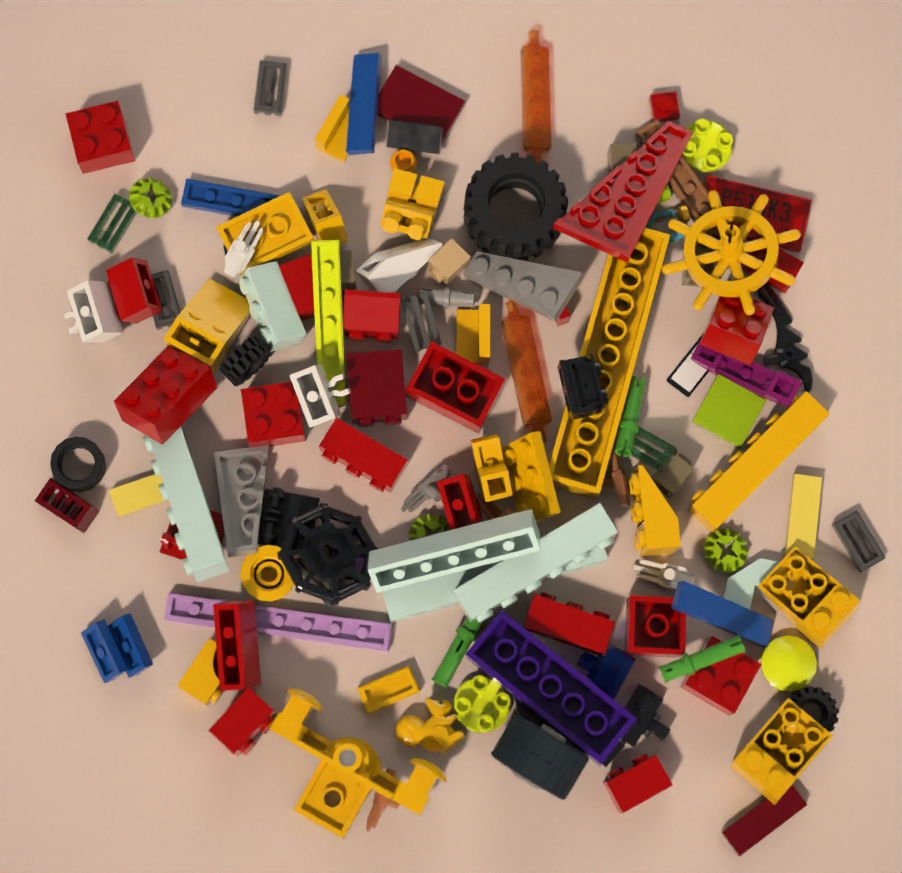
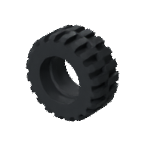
M511 153L510 158H505L501 154L495 156L494 163L488 160L482 164L481 171L476 170L471 177V183H468L465 192L464 223L468 226L470 238L477 240L476 246L482 251L487 248L489 254H499L508 258L519 257V260L528 261L530 255L536 258L542 255L544 249L549 250L554 245L555 239L559 238L561 232L553 229V225L560 217L563 218L567 214L568 197L565 196L566 187L564 182L558 181L560 175L555 169L549 171V164L541 160L538 163L534 161L535 156L527 154L526 158L519 157V153ZM504 189H523L532 194L539 202L541 207L540 216L534 223L525 227L515 228L500 223L490 211L492 197Z

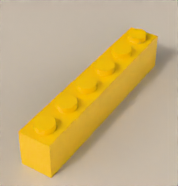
M807 391L801 397L796 394L791 406H785L788 410L782 416L776 413L766 423L769 429L763 435L758 431L747 442L750 448L744 454L739 450L728 461L731 467L725 473L720 469L709 480L712 486L706 492L701 488L690 499L693 505L688 511L711 533L830 415Z

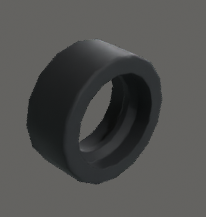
M75 436L65 439L56 446L51 455L50 467L53 476L62 486L70 491L83 492L92 489L100 483L105 475L106 461L104 454L95 442L85 437ZM77 448L89 451L95 461L94 470L91 475L82 480L70 479L64 474L62 469V461L65 455Z

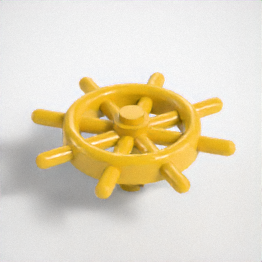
M711 190L708 193V199L712 210L702 215L692 226L677 219H671L668 222L670 229L686 236L684 259L663 265L662 272L669 275L683 270L688 271L693 281L702 288L693 302L695 310H701L711 294L721 297H740L745 314L752 315L755 312V307L750 293L761 288L770 277L788 286L795 283L793 275L776 268L778 245L799 239L801 233L797 229L778 234L775 233L771 224L761 216L769 201L768 196L765 194L758 197L750 210L737 206L722 207L717 191ZM728 223H739L742 225L740 228L733 225V230H730V224ZM717 226L721 239L718 240L706 234V232ZM751 229H754L762 237L743 243ZM698 242L715 250L695 255ZM767 248V255L764 261L747 254ZM719 261L711 275L701 268L702 265ZM741 263L757 271L745 278ZM729 267L734 281L720 280Z

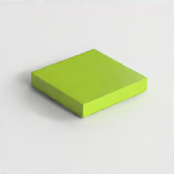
M718 374L692 423L740 449L767 400Z

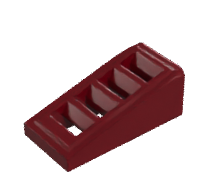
M51 478L34 500L82 533L87 531L99 513V509ZM58 489V494L51 502V504H48L47 502L49 501L55 490ZM67 495V499L65 500L61 508L58 510V506L60 505L64 497ZM75 502H78L77 505L75 506V508H74V509L72 510V512L70 513V515L67 516V513L69 512V510L71 509V507L74 505V503H75Z

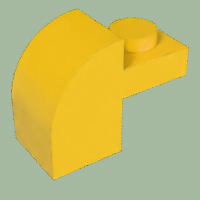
M498 434L470 440L475 461L474 467L485 502L513 496L509 472L504 464Z

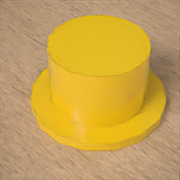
M264 545L258 547L257 553L247 555L241 565L240 577L243 587L252 597L260 601L272 602L282 599L294 586L282 561L278 560L277 553L281 550L278 546Z

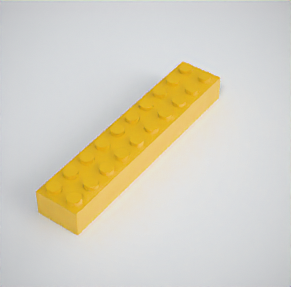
M645 228L628 263L607 254L579 357L586 356L588 359L589 355L593 354L594 362H599L602 377L598 379L600 387L606 389L608 404L605 405L602 414L574 420L569 419L565 404L549 461V468L555 488L597 499L600 494L669 242V234Z

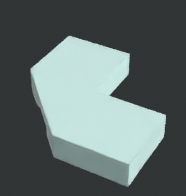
M760 558L726 579L723 598L750 609L754 588L758 587L780 562Z

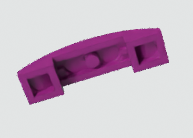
M700 342L691 356L692 361L716 376L720 374L752 393L784 406H791L802 385V381L779 370L773 372L755 362L748 365L702 346Z

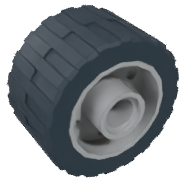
M518 713L514 714L491 752L492 757L508 767L513 775L532 787L545 790L562 800L567 798L589 761L587 755L566 743L567 738L544 724L540 727Z

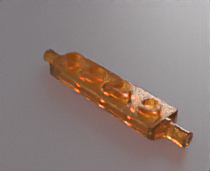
M529 30V45L521 48L523 150L532 153L535 156L534 161L540 163L542 154L549 152L552 148L549 48L539 45V30L535 32L534 30Z
M509 300L505 302L508 317L503 319L501 326L523 427L532 428L533 432L540 431L543 443H545L547 440L544 426L552 421L530 317L519 315L517 303Z

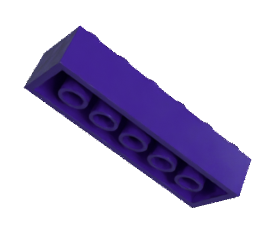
M502 610L465 654L471 663L556 732L567 738L572 745L600 767L637 721L635 716Z

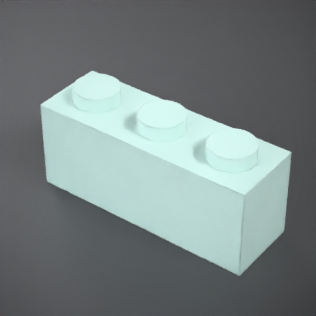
M277 261L247 268L239 278L241 292L246 295L250 305V314L256 320L260 330L259 335L262 343L266 345L270 352L297 346L307 334Z

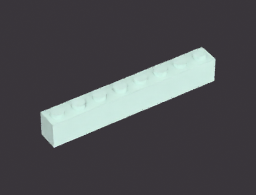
M598 547L589 551L590 557L577 565L573 561L564 566L567 571L561 575L605 563L608 560L605 549L600 551ZM501 561L382 591L390 623L458 605L459 603L453 594L454 589ZM550 575L543 580L550 579Z

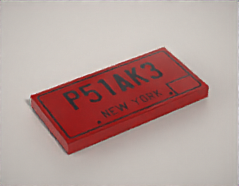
M707 175L704 187L708 193L711 190L717 191L722 207L737 206L751 210L760 195H767L769 201L761 216L771 224L775 233L778 234L797 229L801 233L799 239L778 245L779 248L795 252L801 251L812 200ZM729 223L732 229L733 225H736L738 228L742 225L739 223ZM751 229L745 240L752 241L756 236L762 237L754 229Z

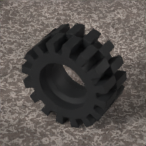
M251 336L229 353V356L220 365L219 370L237 387L246 380L248 381L253 374L255 375L258 372L259 368L264 366V363L271 356V352L256 336Z
M807 687L794 692L790 699L802 709L803 705L807 702L816 703L822 712L818 723L828 732L834 730V724L838 723L839 718H836L839 708L835 707L837 702L830 697L831 694L828 691L824 692L819 687Z

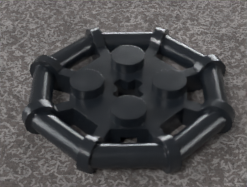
M320 503L318 507L297 517L291 516L287 520V530L277 557L286 568L296 587L295 591L297 593L303 592L328 601L331 605H338L339 601L362 590L367 591L371 587V577L367 570L369 552L379 548L374 545L361 521V516H354L332 508L327 503ZM321 519L322 525L310 530L306 526V524L314 520ZM330 519L349 526L347 528L342 527L341 529L334 527L335 524L330 523ZM352 530L356 533L363 547H358L351 534ZM297 532H299L304 537L300 549L292 550ZM324 547H327L329 550H335L336 553L333 555V559L324 555ZM359 556H364L365 559L360 573L356 569L355 563ZM293 558H300L308 571L305 578H303ZM350 576L355 581L340 589L338 587V580ZM314 577L319 582H328L330 590L309 583V581Z

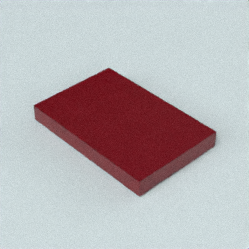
M395 65L379 92L377 116L387 121L398 120L442 126L443 144L463 110L466 101Z

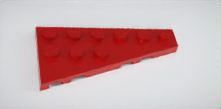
M668 121L638 151H634L621 166H617L590 190V193L582 201L577 202L571 207L570 211L563 218L560 217L554 223L553 229L628 263L693 132Z

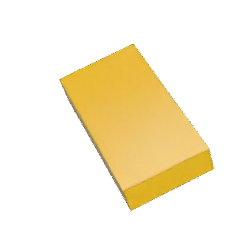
M409 665L357 688L368 715L420 692Z

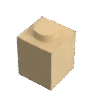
M451 238L428 260V273L436 282L440 283L442 281L448 286L466 269L470 263L471 256Z

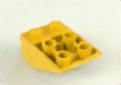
M208 278L170 327L163 339L166 346L171 345L209 366L212 373L215 374L250 316L248 300Z
M638 465L634 472L631 473V478L628 479L629 494L634 497V506L630 507L631 521L636 522L637 533L633 534L634 548L639 550L640 557L674 554L681 547L678 517L643 465Z
M796 546L758 585V588L790 622L820 649L855 614L860 604V600Z
M788 698L734 759L731 768L765 798L776 805L833 735Z

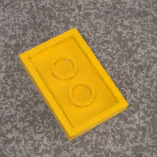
M290 192L216 227L227 251H229L233 241L238 239L248 222L251 223V226L242 240L244 242L255 222H260L249 245L251 246L260 228H263V233L254 248L255 253L246 269L271 263L314 241ZM246 269L240 273V276H242Z
M531 432L502 447L503 460L509 472L516 513L532 509L537 523L561 513L541 432Z

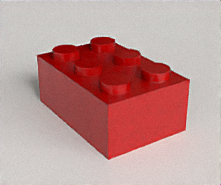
M431 341L406 387V397L479 434L504 387L505 378Z
M168 345L114 400V404L124 423L163 445L217 389V385L209 366Z

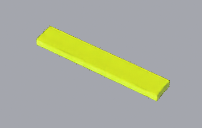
M339 240L311 241L317 364H322L328 382H330L337 375L342 373L345 375ZM345 379L339 380L337 385L332 386V391L336 389L345 390ZM346 395L334 396L338 406H346Z

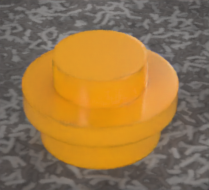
M401 149L393 153L390 159L392 171L394 168L411 173L415 171L417 159L411 151Z

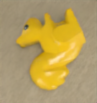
M426 698V705L433 716L424 722L416 715H405L396 724L395 736L405 747L410 746L414 748L420 744L428 751L439 752L443 755L462 741L465 736L462 731H454L451 727L456 722L457 715L453 714L447 717L452 710V704L449 701Z

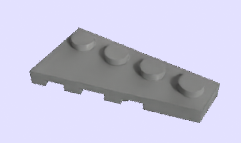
M479 251L475 253L463 272L465 278L555 322L584 278L582 272Z
M269 445L213 452L228 558L256 554Z

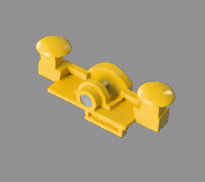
M297 688L285 690V692L291 694V697L282 713L279 712L269 730L321 759L294 811L335 835L345 839L372 789L422 816L431 799L428 794L437 778L447 783L446 775L438 766L420 758L409 760L416 767L407 783H404L383 771L377 752L367 742L353 737L331 741L306 727L304 723L313 707L321 712L323 711L321 703L304 690ZM336 790L341 796V801L338 806L329 807L326 803V795L330 791Z

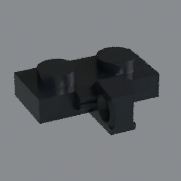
M638 684L624 707L637 718L634 726L622 739L623 742L631 747H635L641 735L648 738L652 733L664 740L671 730L659 722L661 715L656 713L664 699L641 684Z

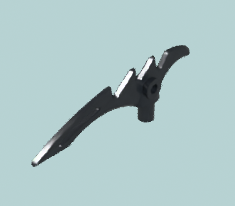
M765 283L757 291L758 295L767 305L774 307L772 315L776 324L777 340L775 353L763 356L764 365L778 364L780 368L792 370L801 378L805 392L809 393L813 386L812 371L809 366L800 363V361L808 357V353L795 346V343L801 342L802 338L786 327L793 320L773 289ZM762 288L765 289V291H766V292L769 294V296L772 298V300L774 301V303H775L776 306L778 307V309H779V311L781 312V314H779V313L777 312V310H776V308L774 307L773 303L770 301V299L768 298V296L763 292Z

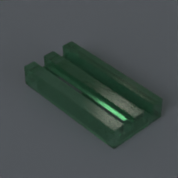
M114 194L87 238L88 241L113 254L137 214L130 201ZM118 202L121 203L122 205L120 206L119 210L117 211L116 215L112 219L111 223L109 224L107 230L105 231L104 235L100 240L97 237L99 236L100 232L102 231L103 227L105 226L106 222L108 221ZM127 208H130L108 244L107 241L109 240L110 236L112 235L113 231L115 230L125 211L127 210Z
M639 427L637 435L665 451L661 453L635 438V446L658 458V460L651 458L634 447L631 456L661 473L664 470L663 465L665 463L669 464L671 461L670 456H675L678 451L675 446Z

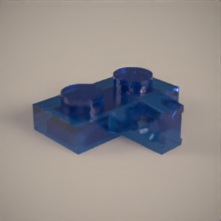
M612 644L605 656L599 654L596 657L585 651L581 654L576 665L588 671L587 677L591 679V682L615 700L636 658Z

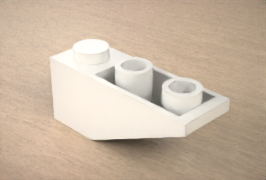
M428 237L427 239L383 250L372 255L356 272L370 291L397 293L399 287L407 280L415 277L418 270L443 247V244Z

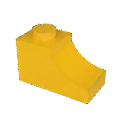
M327 189L301 198L318 240H339V246L349 241L341 214Z
M211 638L207 640L177 685L206 706H209L211 702L216 704L224 690L220 691L219 678L216 672V642Z

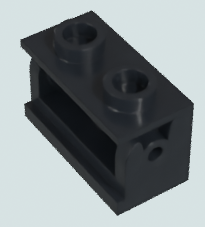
M590 354L588 359L586 356L560 360L557 368L569 419L574 420L602 414L605 405L608 404L606 389L600 387L598 378L602 377L601 367L598 361L594 362L593 354Z

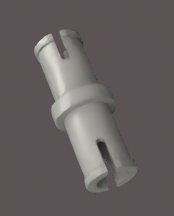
M446 286L445 289L420 287V293L427 292L430 305H444V308H450V306L474 308L475 290H451V287ZM423 298L419 299L420 305L424 304Z

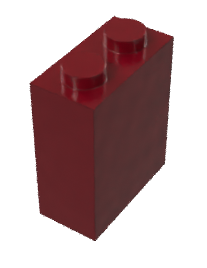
M402 349L348 353L347 366L349 388L351 390L352 424H358V427L374 426V422L398 425L402 423V420H407Z

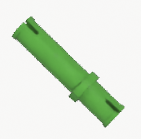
M638 376L631 377L622 421L619 422L617 429L619 435L614 451L619 456H621L624 446L623 457H630L633 453L632 449L635 435L639 431L638 420L645 386L647 385V380L641 377L638 387L636 386Z
M466 617L462 626L457 627V635L431 680L445 688L448 687L470 644L478 638L476 634L482 622L479 623L477 619L470 622L468 617Z
M737 635L734 638L693 654H682L683 658L662 666L660 665L659 669L664 682L667 683L686 674L694 675L696 670L740 653H745L746 651L740 636Z

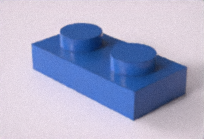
M131 613L121 616L108 625L128 668L126 673L129 678L140 674L153 665Z
M105 619L93 623L81 632L104 684L115 680L128 671L124 658L115 643Z

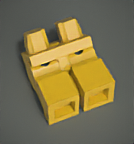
M394 168L380 227H383V230L389 233L398 231L408 234L411 239H427L444 193L445 182L421 175L419 185H417V174Z

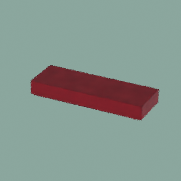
M792 785L776 805L766 798L721 833L735 853L741 856L806 807L807 803Z

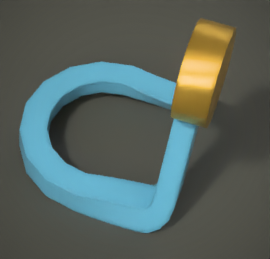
M685 205L677 207V210L670 208L657 212L651 216L646 228L653 230L654 220L668 215L678 217V220L683 223L690 220L689 211ZM675 232L670 235L668 243L678 241L684 235Z

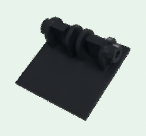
M265 488L258 544L281 548L288 526L287 520L291 516L297 517L318 507L320 498L283 492L284 490L280 488ZM316 520L306 524V526L310 530L314 529ZM297 532L292 550L300 549L304 537L299 532Z

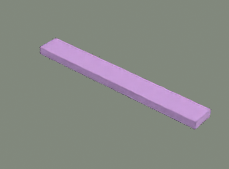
M169 592L164 620L215 628L213 604L228 600ZM255 604L257 634L385 652L389 650L392 623Z

